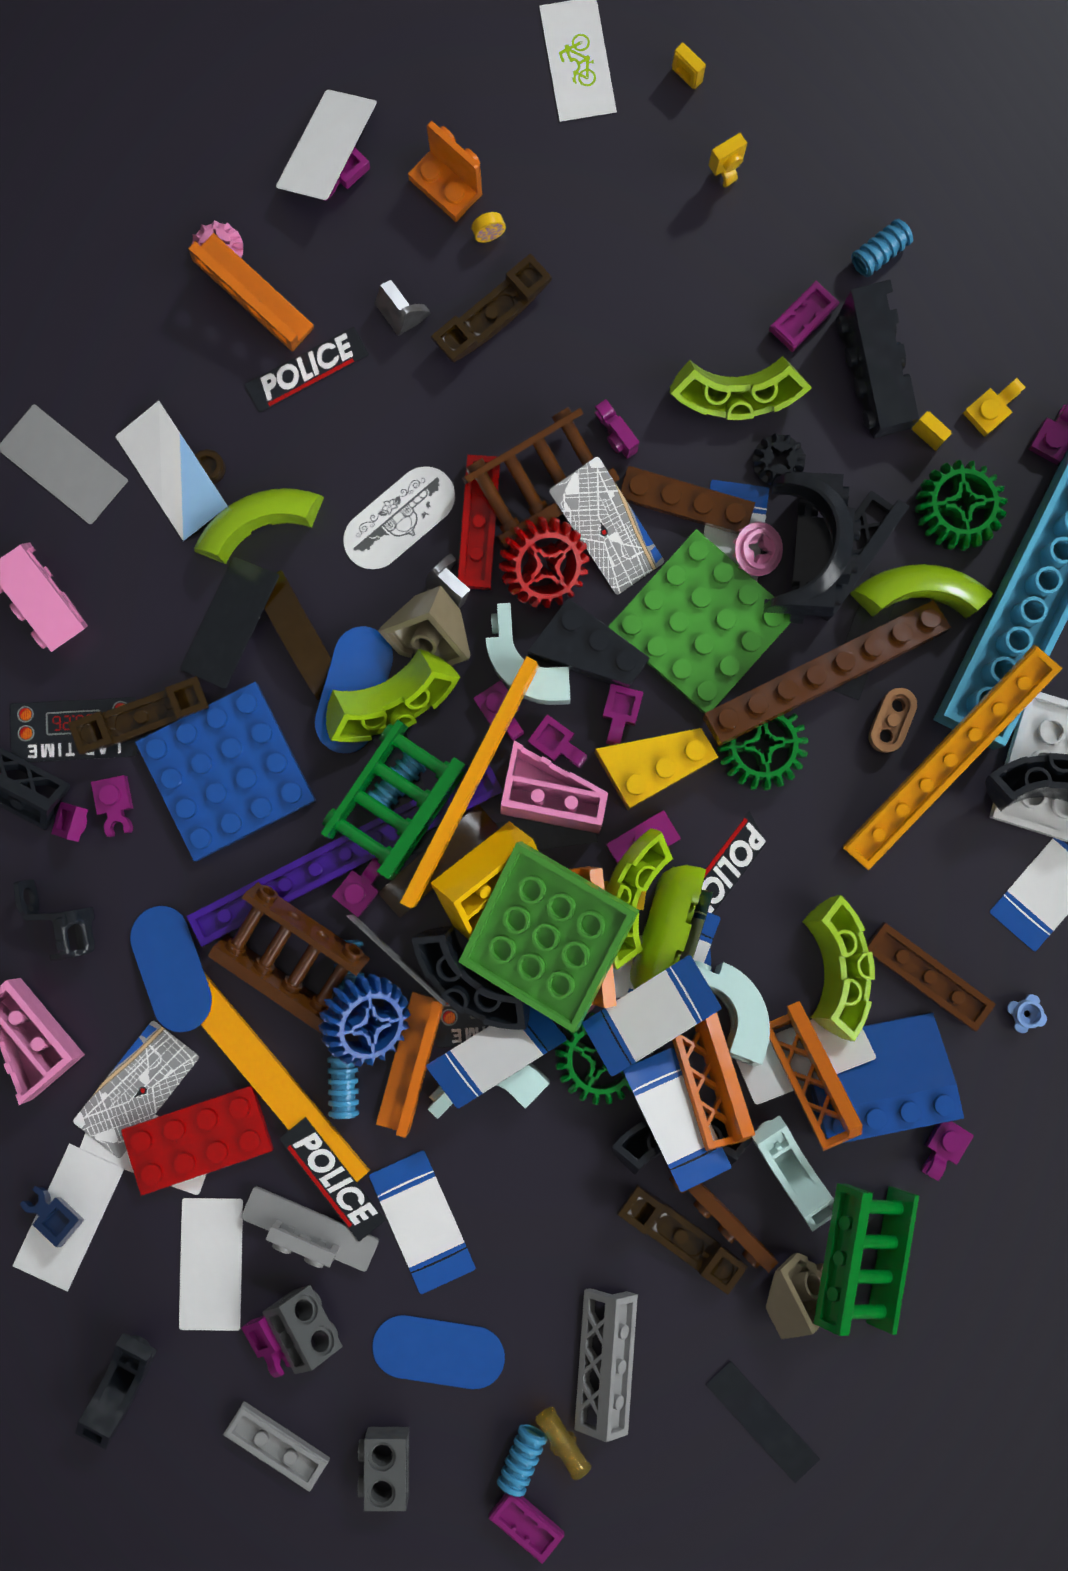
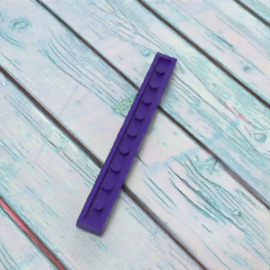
M490 765L483 775L466 811L503 793ZM465 775L427 831L440 825ZM412 800L392 811L404 819L408 817L413 819L419 807L416 806L417 802ZM380 818L358 828L386 848L388 846L393 848L400 838L397 835L398 830ZM342 836L186 917L201 947L206 946L240 928L252 907L242 897L256 883L259 882L262 885L273 888L279 897L289 903L376 857L347 837Z

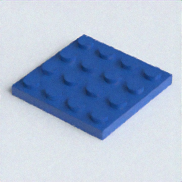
M256 682L209 704L208 709L182 718L135 742L193 860L196 862L316 802Z

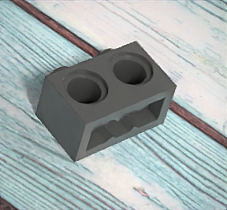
M311 1285L292 1290L262 1312L294 1374L312 1371L343 1347L338 1338V1331L335 1325L329 1321L322 1308L321 1298L312 1289ZM295 1305L299 1309V1318L295 1315ZM312 1337H313L314 1340H315V1350L313 1349V1347H312V1345H311V1338H312Z
M368 1427L365 1438L359 1439L358 1462H364V1475H359L358 1498H364V1511H406L409 1499V1427ZM386 1445L391 1449L392 1454L381 1456L376 1452L375 1447ZM385 1481L390 1484L392 1489L386 1492L380 1491L376 1488L375 1483Z

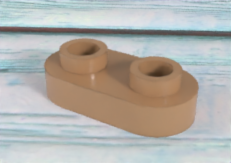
M895 688L886 693L882 698L868 734L869 742L876 751L890 753L902 746L917 710V699L910 690ZM894 700L902 703L901 712L893 709L892 703ZM881 731H887L890 734L889 742L886 743L880 739Z

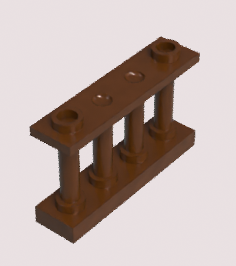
M569 407L552 416L554 423L488 463H485L483 458L465 468L468 475L462 478L464 484L476 479L502 524L499 527L502 532L495 536L502 548L509 546L505 542V538L510 537L513 540L517 538L518 535L515 534L514 527H519L522 531L526 530V520H531L536 526L538 517L543 516L548 523L552 517L557 518L563 514L556 501L547 504L545 500L541 501L515 454L533 445L555 485L564 480L566 476L544 437L562 428L582 466L594 459L573 422L574 419L584 414L581 408L573 412ZM502 462L507 466L530 507L528 509L530 516L520 522L517 517H512L487 471ZM614 468L607 469L614 482L620 480Z
M258 882L246 891L242 897L252 907L234 938L227 934L213 946L208 957L320 1032L318 1025L324 1020L320 1017L319 1012L329 1008L325 1004L324 999H332L334 996L333 988H339L347 973L350 971L357 976L371 958L366 956L357 945L347 943L279 897L273 888ZM263 914H266L278 922L280 927L261 957L247 948L246 943ZM294 933L309 945L289 976L275 967L274 962L291 934ZM320 952L334 960L337 965L319 994L316 995L303 986L302 981Z

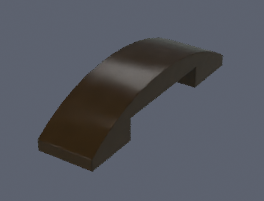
M530 253L506 273V279L460 318L455 315L431 335V339L452 362L463 358L491 339L516 318L551 282L552 276Z
M280 570L276 572L279 574V578L264 609L315 698L320 700L332 657L327 652L285 574Z
M195 676L165 687V690L106 712L102 713L99 711L68 722V726L79 755H83L154 732L182 718L208 709L209 706L199 679Z
M480 805L476 806L460 820L419 902L433 889L431 885L433 880L500 829ZM427 849L378 893L399 918L412 909L401 904L400 901Z
M638 1185L617 1212L618 1216L643 1234L651 1236L695 1268L702 1277L727 1295H729L748 1268L742 1260L668 1204Z

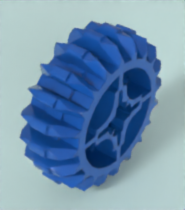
M369 974L365 978L363 975H357L354 983L344 979L345 988L342 990L333 988L336 996L333 999H324L325 1004L329 1007L328 1010L319 1012L320 1017L324 1020L318 1025L320 1032L323 1034L321 1039L328 1047V1051L343 1063L349 1064L351 1062L354 1066L360 1067L365 1062L367 1065L373 1066L376 1057L385 1061V1052L388 1050L396 1052L394 1045L396 1041H405L401 1031L410 1028L408 1022L405 1021L406 1018L411 1016L409 1009L406 1007L408 1001L402 995L401 989L385 977L381 976L379 978L375 974ZM372 999H383L385 1006L378 1007L373 1005ZM349 1033L353 1036L357 1035L358 1041H347L344 1035Z

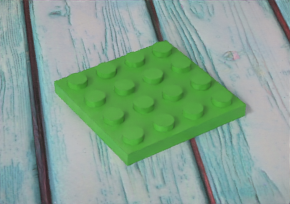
M696 529L608 627L650 658L647 664L704 714L719 704L791 622H789L790 614L763 612L764 600L772 599L774 596L748 573L738 568V565Z
M517 842L458 962L572 1033H575L580 1028L640 910L527 844Z

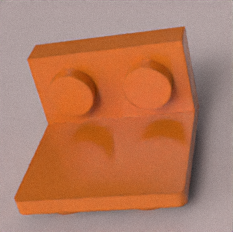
M430 121L427 124L430 151L408 173V178L449 217L457 222L482 196L480 160L469 148L464 150L457 144L454 135L446 127H439L433 121Z

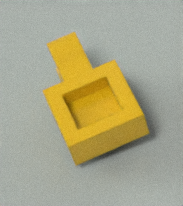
M741 133L715 147L711 152L708 166L715 176L720 173L722 174L723 186L725 188L738 180L736 168L743 162L747 142Z
M1016 378L998 395L990 388L971 404L963 414L986 437L1013 413L1007 405L1026 387Z

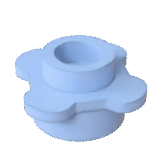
M1028 994L1024 1000L1009 1002L1007 1011L1014 1018V1028L1017 1032L1026 1033L1029 1028L1042 1027L1046 1024L1047 1016L1039 1004L1040 999L1038 996ZM1028 1010L1030 1015L1025 1017L1024 1012Z

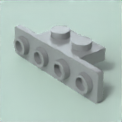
M258 1186L253 1188L241 1215L243 1220L269 1231L266 1240L273 1243L272 1247L285 1254L295 1252L302 1255L306 1263L318 1268H323L324 1265L330 1268L335 1259L365 1272L379 1243L378 1238L369 1234L359 1242L344 1223Z

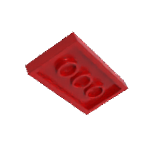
M252 1085L121 1130L141 1196L274 1150L256 1091Z

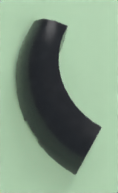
M1049 753L1042 756H1026L998 768L987 777L985 782L987 792L993 803L1002 811L1013 803L1029 798L1047 797L1068 802V754Z
M454 925L426 930L412 937L414 952L426 979L429 978L433 985L442 994L440 997L461 1014L464 1012L483 1021L482 1024L511 1030H525L527 1028L530 1013L529 1005L458 962L463 950L456 937Z
M713 1117L711 1125L718 1139L728 1137L725 1124ZM646 1120L632 1127L611 1147L615 1156L633 1174H636L649 1161L662 1155ZM752 1137L744 1142L722 1147L731 1165L742 1155L753 1140Z

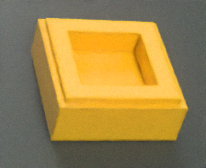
M682 42L674 51L672 69L692 89H696L703 82L706 64Z
M927 411L911 429L935 451L952 434L951 430L930 411Z

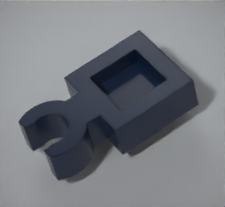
M35 1186L32 1190L39 1197L38 1203L34 1206L30 1201H22L20 1205L25 1212L36 1213L39 1217L32 1225L55 1247H62L82 1224L84 1219L61 1197H55L50 1202L51 1196L48 1190Z

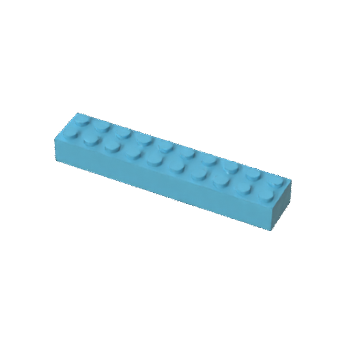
M1068 449L933 719L952 730L1033 645L1038 646L1044 653L1050 656L1068 620ZM1022 711L993 740L988 748L995 750L1006 746Z

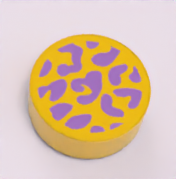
M488 212L476 218L471 229L475 239L478 242L484 243L500 237L505 232L506 225L500 213Z

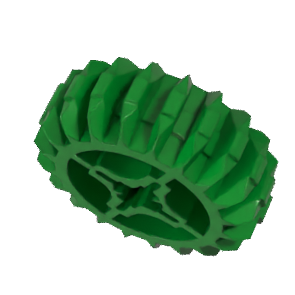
M961 459L956 460L952 467L947 462L940 467V471L934 469L929 474L930 480L925 479L920 486L924 491H919L916 495V499L921 504L915 507V512L924 514L918 520V525L928 524L930 527L926 530L925 536L929 537L933 533L937 535L935 545H940L944 540H947L948 550L954 549L958 543L960 550L965 551L969 548L970 544L974 548L981 546L982 540L989 541L994 537L992 531L997 532L1001 529L1002 524L999 520L1005 518L1007 512L1000 507L1006 505L1008 499L998 496L1004 491L1005 486L999 485L995 487L993 482L996 481L997 474H993L988 478L985 475L987 466H982L977 471L975 470L974 461H970L965 468ZM952 483L953 489L950 491V497L937 502L941 486ZM970 486L974 488L979 493V495L973 493L970 489ZM958 500L961 501V505L964 503L967 507L964 511L961 510V506L958 508L955 504ZM984 509V517L980 526L970 529L969 523L972 521V513H977L979 510ZM942 516L948 517L952 521L953 526L947 523Z
M794 713L788 718L781 715L771 720L783 730L786 738L772 735L768 729V723H765L753 729V736L750 740L736 743L735 738L727 742V745L718 746L716 748L717 753L727 752L728 757L720 760L721 766L730 762L733 765V768L727 772V775L731 777L737 772L741 773L737 781L739 785H743L747 778H750L751 790L757 789L760 780L764 791L771 789V779L778 788L783 786L784 782L781 775L788 780H793L795 775L790 767L795 770L803 768V764L795 758H805L808 755L807 751L798 749V745L808 743V738H798L797 733L805 730L804 725H799L795 728L792 725V722L798 716ZM760 737L765 738L764 742L767 740L769 744H774L764 750V753H760V749L757 750L755 746H747L758 742ZM782 748H788L783 764L777 770L770 772L773 752ZM738 753L752 755L760 772L746 766Z
M595 1012L589 1013V1017L595 1015ZM582 1024L581 1028L575 1033L566 1029L572 1037L570 1039L567 1038L562 1043L567 1046L566 1049H555L556 1056L565 1057L564 1061L555 1063V1067L557 1070L567 1069V1072L560 1076L562 1083L570 1079L573 1080L568 1087V1092L572 1094L580 1087L582 1089L579 1094L581 1101L587 1098L588 1093H593L592 1103L594 1105H598L599 1095L605 1094V1101L608 1105L612 1104L610 1093L615 1091L620 1100L625 1099L621 1088L626 1086L630 1091L632 1090L623 1071L620 1072L622 1075L614 1082L605 1085H595L599 1076L603 1072L608 1071L606 1066L602 1062V1066H597L595 1070L596 1061L591 1056V1053L597 1051L594 1045L579 1042L587 1034ZM573 1051L581 1054L590 1063L585 1080L576 1073L573 1067Z

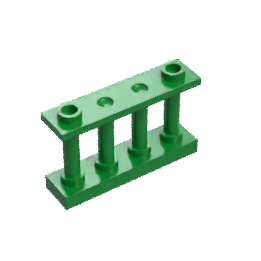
M398 719L394 725L390 723L384 729L379 738L382 743L337 810L332 808L322 822L325 828L321 832L322 835L331 839L340 832L378 858V863L381 866L377 872L389 880L396 878L469 769L467 765L453 757L450 763L448 761L443 763L404 737L403 735L408 727ZM395 747L436 774L435 778L438 781L431 791L428 789L422 790L384 764ZM376 775L417 802L416 806L419 807V810L413 819L409 817L404 819L365 792ZM357 803L398 830L397 835L400 838L393 848L391 846L386 848L346 821Z
M837 1183L813 1324L838 1336H849L852 1319H867V1324L891 1335H897L919 1195L889 1186L886 1200L872 1199L873 1193L849 1184ZM869 1214H884L881 1235L866 1234ZM863 1249H878L875 1269H860ZM858 1284H872L869 1304H854Z

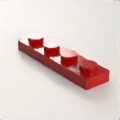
M467 454L466 467L483 458L485 463H488L497 456ZM500 464L487 471L497 491H499ZM476 479L465 484L458 579L469 589L491 590L497 516Z

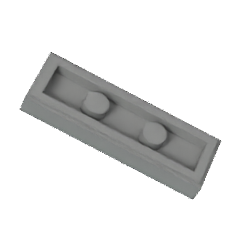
M245 1401L223 1434L309 1492L330 1459L329 1456Z

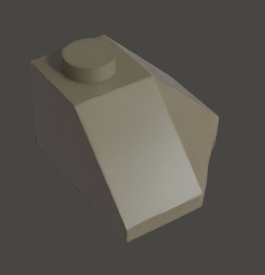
M442 586L415 595L385 622L378 631L399 655L412 658L418 649L428 651L442 658L451 666L470 658L461 610Z
M800 1253L792 1254L775 1271L766 1304V1310L781 1339L812 1335L819 1328V1326L813 1323L823 1263L815 1264L808 1261V1257Z

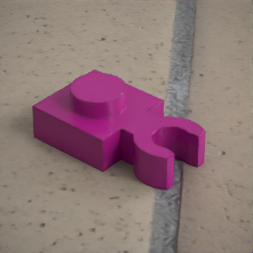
M605 399L595 406L597 411L594 414L607 428L609 434L607 440L613 450L618 454L622 452L627 459L637 453L639 440L621 416L618 417L611 404Z
M122 775L91 782L97 815L107 814L108 817L104 823V832L107 837L115 836L114 825L117 822L123 824L124 833H132V822L124 813L125 810L134 809L128 777Z

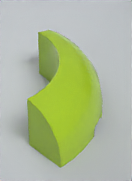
M783 356L762 371L740 377H725L712 374L689 360L673 380L670 386V394L687 407L701 414L724 417L727 420L754 419V416L771 411H780L800 399L812 387Z
M286 488L270 489L248 495L229 505L208 524L199 537L194 551L226 564L234 549L246 537L251 535L253 530L268 524L290 523L312 528L324 497L309 491Z
M922 564L902 566L883 571L861 583L850 595L872 617L884 608L909 598H930L953 608L967 619L977 612L992 597L993 593L983 584L962 572L947 567Z
M418 649L411 661L400 672L381 684L357 691L333 690L326 712V727L331 741L339 742L372 740L371 736L381 734L390 723L394 725L397 719L407 727H410L417 723L415 718L427 711L431 706L435 710L447 698L458 683L460 676L442 658L428 651Z
M652 828L647 830L628 848L610 877L606 887L607 892L637 908L641 892L648 890L657 874L673 859L661 831ZM638 913L612 964L616 970L643 950L639 937L640 913Z
M689 865L677 866L664 872L658 880L652 906L640 941L643 950L635 956L630 970V982L634 989L680 960L692 927L690 923L695 907L699 902L706 869Z
M836 895L820 903L802 921L817 941L824 964L823 992L811 1018L832 1034L855 1042L867 1020L872 1004L869 1001L871 980H875L873 953L868 951L862 932L865 931V928L858 915L842 895Z

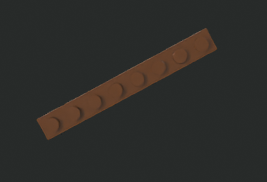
M932 600L704 713L702 718L718 746H721L947 633L951 626L936 602Z

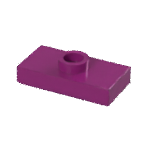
M816 280L770 326L769 331L793 352L839 306L840 302Z
M664 810L606 844L617 864L628 848L651 828L662 832L667 846L681 839Z
M505 1493L489 1513V1519L541 1564L545 1562L564 1538V1531L523 1496L514 1497Z

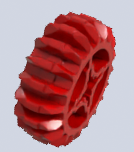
M543 516L538 517L536 526L531 520H526L525 531H522L519 527H514V532L518 535L515 540L510 537L505 538V542L510 546V550L504 549L500 551V555L508 559L499 564V568L506 572L501 579L505 584H510L508 591L512 595L518 594V600L522 603L529 600V604L537 608L540 602H542L545 608H550L552 599H554L557 604L563 605L562 595L567 594L570 598L574 597V592L571 588L574 585L583 587V583L578 577L579 575L584 576L588 574V570L581 566L590 561L589 556L582 553L587 549V545L583 541H579L581 534L577 530L571 531V525L567 522H563L560 525V521L556 517H552L548 523ZM544 538L559 539L555 544L551 542L546 547H538L535 544L536 541ZM527 550L529 559L523 567L524 571L521 573V561ZM537 553H539L543 558L546 557V561L548 563L547 565L551 569V572L545 567L543 568V565L540 562L541 559L537 556ZM567 553L566 567L563 573H561L560 565L566 558L565 554ZM543 578L553 580L551 584L545 586L530 585L534 581L538 583Z

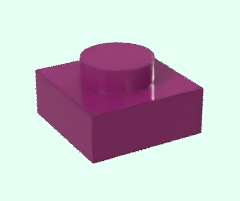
M60 802L51 834L79 842L80 836L87 825L86 815L88 809Z

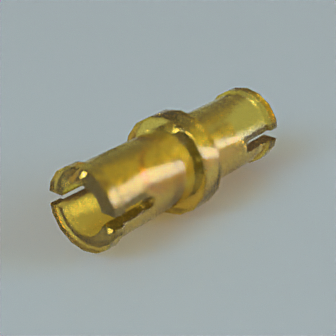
M554 1407L543 1410L536 1417L535 1421L551 1443L550 1450L555 1456L560 1457L573 1480L581 1479L590 1471L591 1465L575 1443L577 1441L576 1436L572 1431L566 1429Z

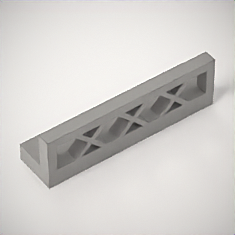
M590 1288L584 1290L574 1430L604 1442H609L628 1435L638 1294L625 1291L612 1295ZM595 1300L605 1303L604 1319L602 1321H599L595 1313ZM596 1334L602 1343V1354L599 1356L596 1355L592 1347V1340ZM593 1370L600 1380L599 1390L596 1392L590 1383V1373ZM590 1405H592L597 1415V1426L587 1423V1410Z

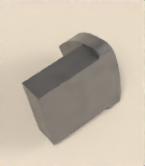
M392 280L380 285L375 305L397 336L415 327L430 315L431 312L424 304L409 305Z
M449 554L428 573L425 586L429 590L442 586L456 605L461 608L467 599L470 589L450 572L458 560L452 554Z

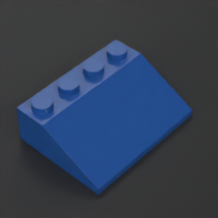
M932 1012L863 1026V1030L876 1058L837 1074L863 1125L862 1135L843 1143L964 1119L957 1083ZM810 1084L813 1104L823 1107L827 1096L824 1089ZM829 1102L827 1109L834 1111L831 1103ZM815 1111L816 1119L818 1121L820 1113ZM827 1115L824 1116L821 1129L826 1139L844 1132L838 1119Z

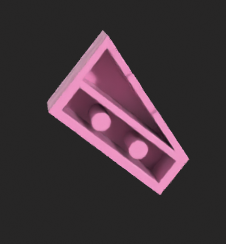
M31 543L20 544L0 558V594L2 592L7 594L13 602L9 605L13 613L21 621L26 619L34 629L31 635L42 649L48 647L52 652L80 633L88 625L66 593L62 592L51 577L53 575L46 566L43 568L33 555V552L36 550Z
M514 740L500 814L599 834L603 823L608 792L572 772L569 773L551 763V760L536 755Z
M21 978L9 979L0 985V1050L5 1060L3 1065L7 1074H10L17 1091L15 1096L18 1104L21 1105L37 1097L85 1054Z

